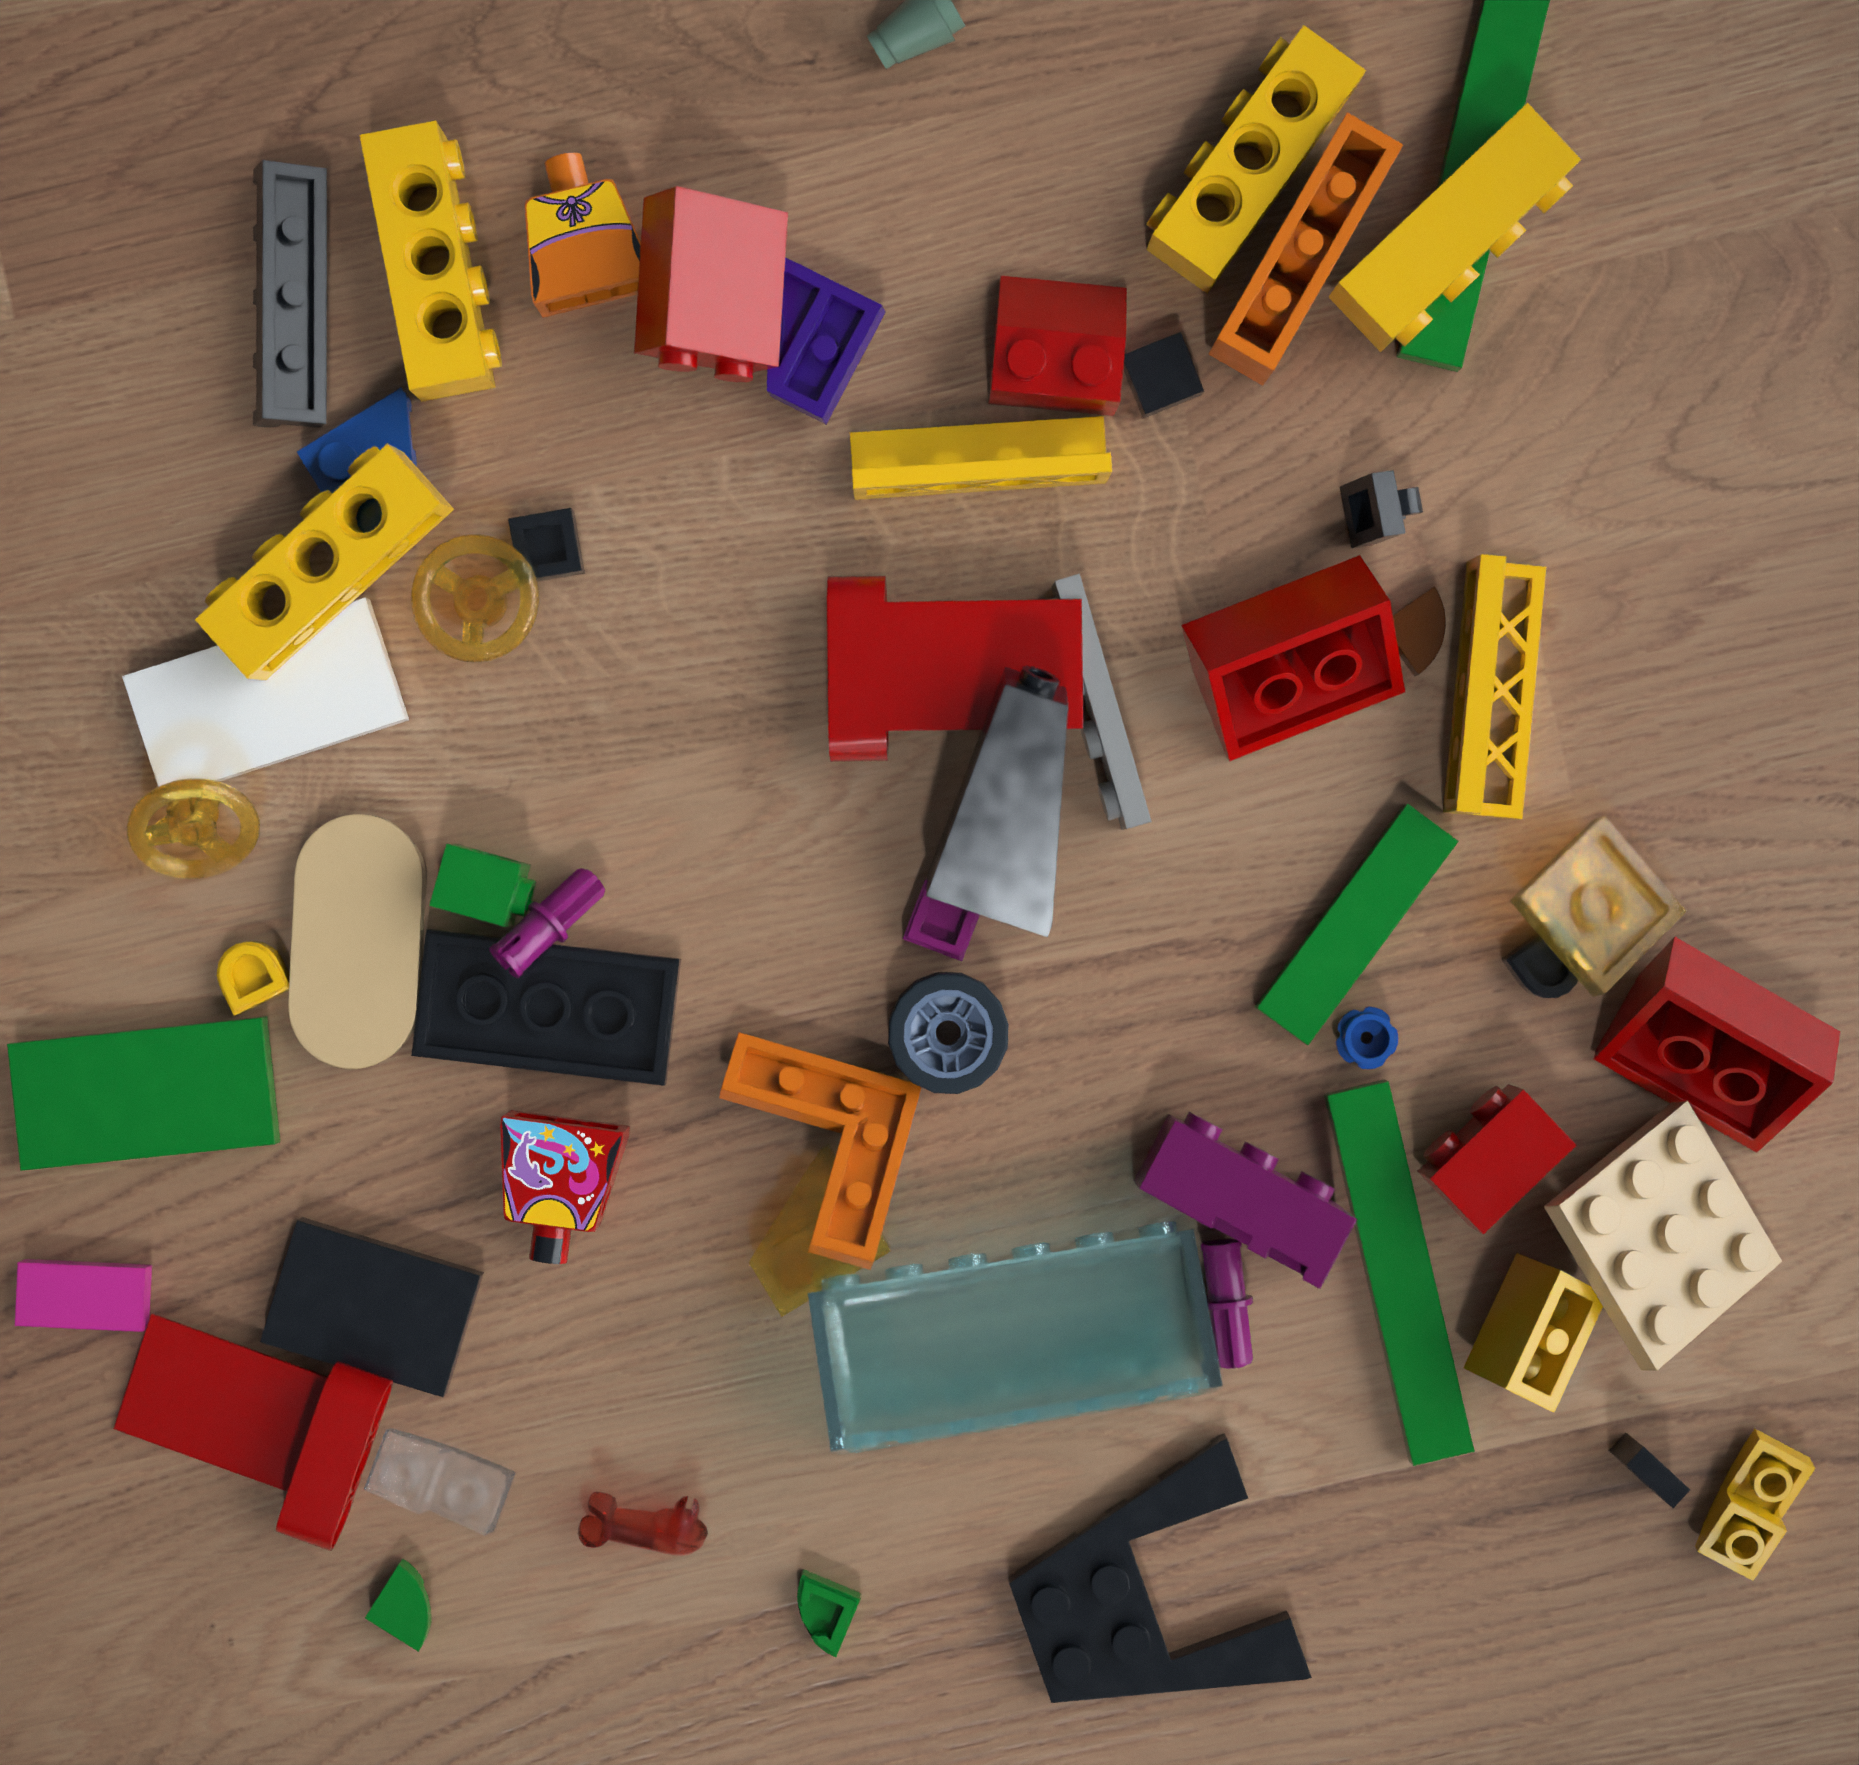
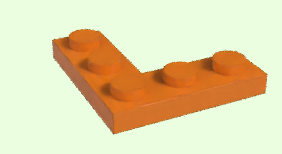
M739 1032L719 1098L842 1134L808 1252L871 1270L922 1087L906 1080Z

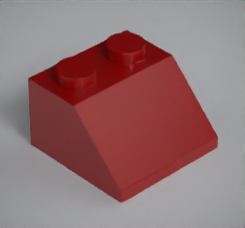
M1000 276L988 404L1114 416L1121 400L1126 347L1127 288Z

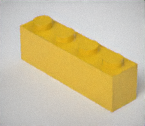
M1527 103L1336 285L1328 297L1380 352L1395 338L1405 347L1433 320L1425 310L1440 295L1443 294L1450 302L1457 298L1480 275L1472 265L1481 256L1490 250L1496 258L1500 257L1527 231L1518 222L1535 205L1545 214L1573 187L1566 178V175L1582 159Z

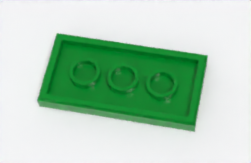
M268 1017L7 1044L20 1171L280 1143Z

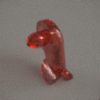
M593 1492L587 1502L588 1510L593 1515H585L581 1519L578 1526V1537L584 1546L591 1548L600 1547L609 1540L668 1555L684 1556L690 1555L702 1547L707 1538L708 1531L705 1524L698 1519L700 1512L699 1503L695 1498L689 1509L685 1508L688 1496H683L677 1501L674 1508H664L657 1512L619 1508L617 1507L615 1497L611 1494Z

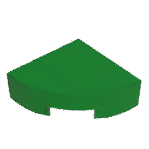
M402 1559L365 1619L419 1652L431 1627L430 1603L421 1575L409 1562Z
M803 1569L797 1593L801 1619L815 1644L829 1655L837 1657L860 1602L861 1593Z

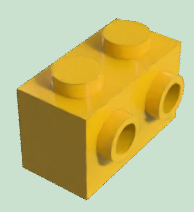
M1516 1253L1463 1368L1554 1413L1603 1306L1590 1285L1561 1270Z

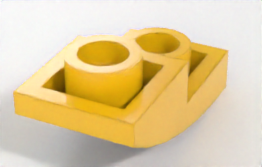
M1754 1428L1733 1462L1710 1507L1695 1545L1697 1552L1754 1581L1787 1532L1782 1521L1783 1516L1816 1469L1810 1457Z

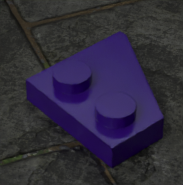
M785 257L779 367L767 369V392L769 395L827 425L886 313L883 306Z

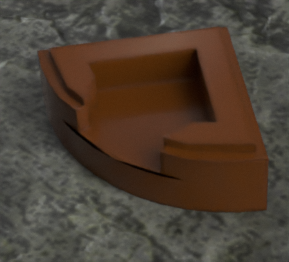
M1435 587L1429 589L1393 614L1399 655L1413 676L1422 673L1432 663L1442 646L1445 636V609Z

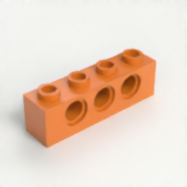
M1346 113L1208 355L1263 386L1278 365L1402 149V143L1350 113Z

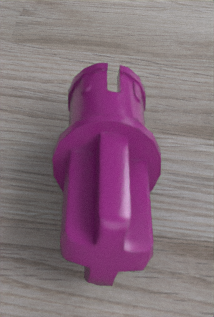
M577 869L541 903L533 901L528 905L530 912L496 944L489 948L492 956L505 970L510 967L511 969L508 971L513 977L519 978L523 971L554 942L559 941L563 943L568 939L566 930L604 896L605 888L603 884L588 869Z
M1233 1238L1202 1242L1200 1247L1201 1251H1203L1208 1298L1202 1300V1306L1204 1309L1210 1310L1215 1362L1220 1368H1242L1251 1364L1253 1360L1247 1306L1253 1304V1297L1246 1294L1240 1248L1242 1247V1242Z

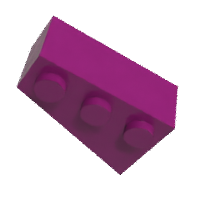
M1188 1112L1184 1122L1168 1114L1133 1180L1138 1188L1205 1226L1215 1228L1248 1246L1247 1249L1265 1259L1270 1257L1293 1269L1303 1276L1302 1280L1321 1289L1357 1221L1349 1212L1336 1202L1330 1200L1335 1189L1303 1171L1300 1172L1296 1181L1275 1171L1274 1168L1279 1159L1246 1141L1240 1151L1218 1140L1223 1129L1192 1112Z

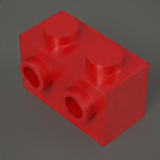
M1510 1084L1506 1085L1502 1090L1495 1086L1485 1092L1470 1108L1469 1112L1474 1117L1456 1134L1449 1130L1439 1136L1423 1154L1427 1162L1417 1170L1470 1227L1483 1235L1577 1146L1524 1089Z

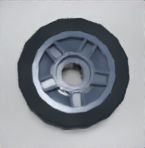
M937 972L917 979L899 995L889 1017L888 1044L896 1066L913 1084L933 1093L959 1094L981 1086L998 1070L1008 1049L1009 1024L1001 1002L983 982L963 973ZM946 1020L955 1022L961 1030L960 1038L949 1043V1045L941 1044L936 1036L937 1026Z

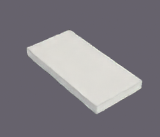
M366 597L353 601L267 680L247 679L218 645L122 676L162 798H171L409 720L371 601Z

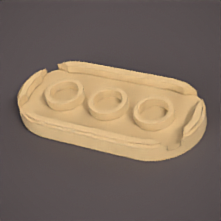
M353 814L338 817L325 823L305 842L298 856L295 868L288 996L289 1018L296 1037L311 1055L326 1064L344 1069L366 1068L386 1060L398 1052L412 1035L415 1028L423 960L426 867L422 854L410 837L393 822L382 817Z

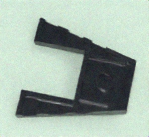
M1224 1433L1212 1439V1444L1184 1463L1181 1460L1161 1473L1157 1481L1129 1500L1124 1498L1106 1510L1105 1516L1078 1534L1075 1531L1008 1576L1010 1588L1051 1703L1287 1682L1312 1678L1292 1620L1287 1611L1169 1653L1129 1541L1248 1499L1232 1450Z

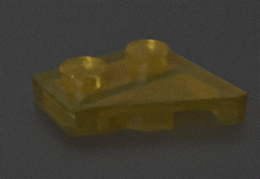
M829 1143L820 1148L749 1260L750 1266L781 1317L863 1269L808 1252L836 1156ZM883 1233L880 1237L874 1261L891 1252V1246Z

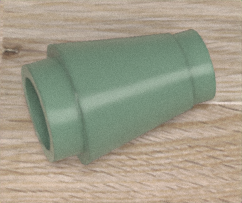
M904 0L877 26V29L866 36L887 70L896 63H902L954 42L953 34L964 28L965 24L951 0Z

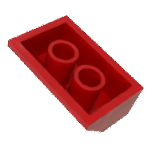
M1360 555L1181 625L1194 676L1229 762L1405 693L1391 602Z
M1674 937L1638 975L1595 1050L1593 1059L1669 1103L1688 1101L1700 1121L1757 1153L1833 1084L1841 1031L1679 938Z

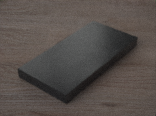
M426 929L411 1056L661 1086L667 1084L681 959L552 944L523 971L519 978H515L508 971L511 968L509 967L505 970L489 951V948L502 937Z

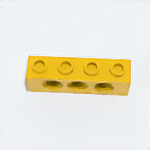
M1305 25L1302 26L1291 43L1282 37L1275 43L1258 69L1266 75V78L1253 95L1245 89L1239 93L1221 120L1223 124L1229 127L1216 147L1208 141L1203 143L1184 171V174L1192 179L1178 199L1168 193L1146 224L1154 230L1146 250L1206 294L1210 292L1348 101L1366 72L1364 68ZM1281 94L1294 97L1301 105L1302 114L1297 117H1285L1279 114L1273 106L1272 98ZM1240 146L1255 147L1264 156L1265 166L1256 170L1241 166L1235 158L1234 150ZM1204 197H1215L1225 204L1228 210V218L1219 222L1208 221L1200 215L1196 202Z
M436 120L359 135L409 390L423 402L496 388L492 369L502 367V359L495 330L493 328L484 329L480 306L490 304V298L482 266L472 267L468 243L478 241L469 202L460 204L456 180L465 178V168L457 139L448 141ZM430 186L437 189L436 200L428 209L412 211L408 208L410 196L418 188ZM434 249L449 251V262L444 270L434 275L421 273V261L429 251ZM447 311L461 313V326L453 336L449 338H436L433 336V324L439 315Z
M386 444L381 450L375 446L362 453L348 468V473L351 477L333 494L330 490H326L315 496L301 510L300 516L303 521L286 537L283 534H277L263 543L252 556L256 564L238 580L235 577H231L223 581L208 594L204 601L208 608L195 621L247 679L267 680L454 510L403 451ZM377 499L382 509L381 521L374 530L363 533L357 524L358 509L367 500ZM327 542L333 550L334 561L327 573L317 577L310 568V554L318 544ZM278 585L285 594L286 604L283 612L277 618L270 620L263 611L262 601L265 593L271 587Z

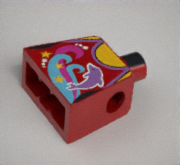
M511 1110L501 1117L500 1125L504 1218L510 1222L533 1225L529 1254L530 1260L547 1264H566L568 1261L571 1231L595 1232L601 1225L629 1138L630 1126Z

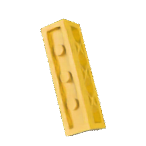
M1104 416L850 432L854 500L1106 484L1112 473L1111 452L1106 453Z
M1480 554L1467 561L1443 813L1523 819L1546 567L1506 563V556ZM1504 578L1528 580L1526 607L1508 621L1501 612ZM1524 619L1522 638L1514 627ZM1506 635L1521 653L1520 670L1502 684L1495 676L1498 642L1500 638ZM1518 682L1516 701L1508 690ZM1500 698L1515 716L1514 732L1498 746H1495L1489 739L1492 705L1494 701ZM1510 746H1512L1511 764L1502 754ZM1493 760L1509 778L1507 805L1483 803L1486 768Z

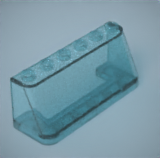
M1162 1222L1138 1228L1140 1238L1114 1242L1113 1232L1095 1233L1075 1238L1076 1249L1051 1253L1049 1243H1035L1011 1249L1013 1259L987 1263L986 1253H977L948 1259L949 1270L924 1274L922 1264H909L884 1270L886 1280L860 1284L858 1274L836 1276L821 1280L822 1291L808 1293L831 1452L837 1455L867 1452L1185 1399L1216 1392L1223 1384L1194 1229L1178 1231L1176 1222Z

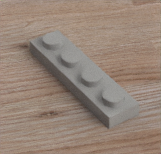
M1077 574L1056 580L1051 587L1054 598L1050 599H1082L1083 699L1089 720L1083 722L1081 733L1090 760L1100 757L1107 782L1098 784V791L1108 821L1118 818L1121 830L1152 822L1081 576Z

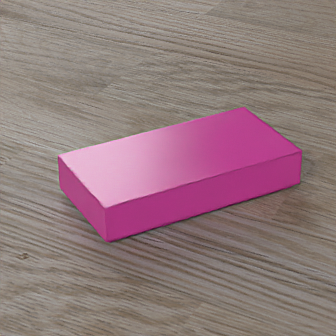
M39 1259L19 1261L17 1265L15 1326L143 1332L146 1330L150 1319L152 1265Z

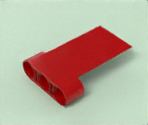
M828 576V739L831 762L888 761L889 731L982 730L1005 667L1021 672L1023 666H1032L1055 675L1060 680L1058 685L1067 689V729H1083L1082 599L887 602L886 576Z
M152 1313L113 1429L287 1491L277 1521L276 1532L332 1551L349 1515L392 1390L393 1381L340 1361L335 1363L327 1377Z

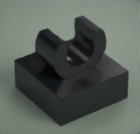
M1394 470L1371 473L1339 486L1351 549L1375 545L1405 534L1403 520L1406 519V516L1423 513L1419 487L1397 490Z

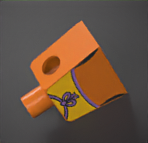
M564 153L547 159L544 164L551 193L531 197L525 201L531 295L535 307L544 318L637 295L641 241L614 180L604 179L589 183L582 154Z

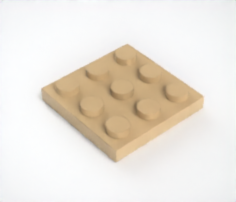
M1688 1101L1670 1103L1544 1206L1641 1370L1658 1371L1782 1262Z

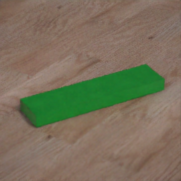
M1403 804L1254 1007L1302 1043L1309 1045L1459 841L1411 805Z

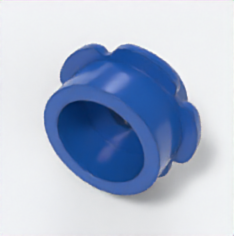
M1366 1007L1360 1012L1358 1010H1351L1338 1023L1337 1029L1340 1032V1037L1336 1039L1338 1053L1346 1062H1356L1362 1069H1375L1382 1066L1397 1048V1029L1391 1025L1389 1015L1379 1008ZM1362 1033H1371L1372 1040L1370 1043L1364 1044L1361 1041Z

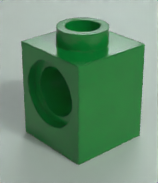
M446 843L429 906L504 927L512 926L517 915L523 917L527 915L529 911L528 905L533 899L536 881L527 878L531 864L459 844Z

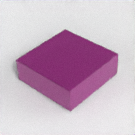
M925 880L903 939L963 961L980 914L926 897L927 880Z

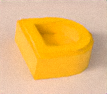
M246 941L235 944L224 952L218 962L217 979L219 987L234 1016L240 1015L289 991L290 973L282 957L275 948L264 942Z

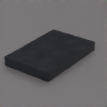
M302 1217L296 1222L260 1342L334 1365L340 1361L390 1379L393 1383L444 1397L449 1389L484 1272Z

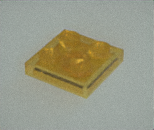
M1605 816L1592 820L1510 900L1592 997L1605 994L1687 912Z

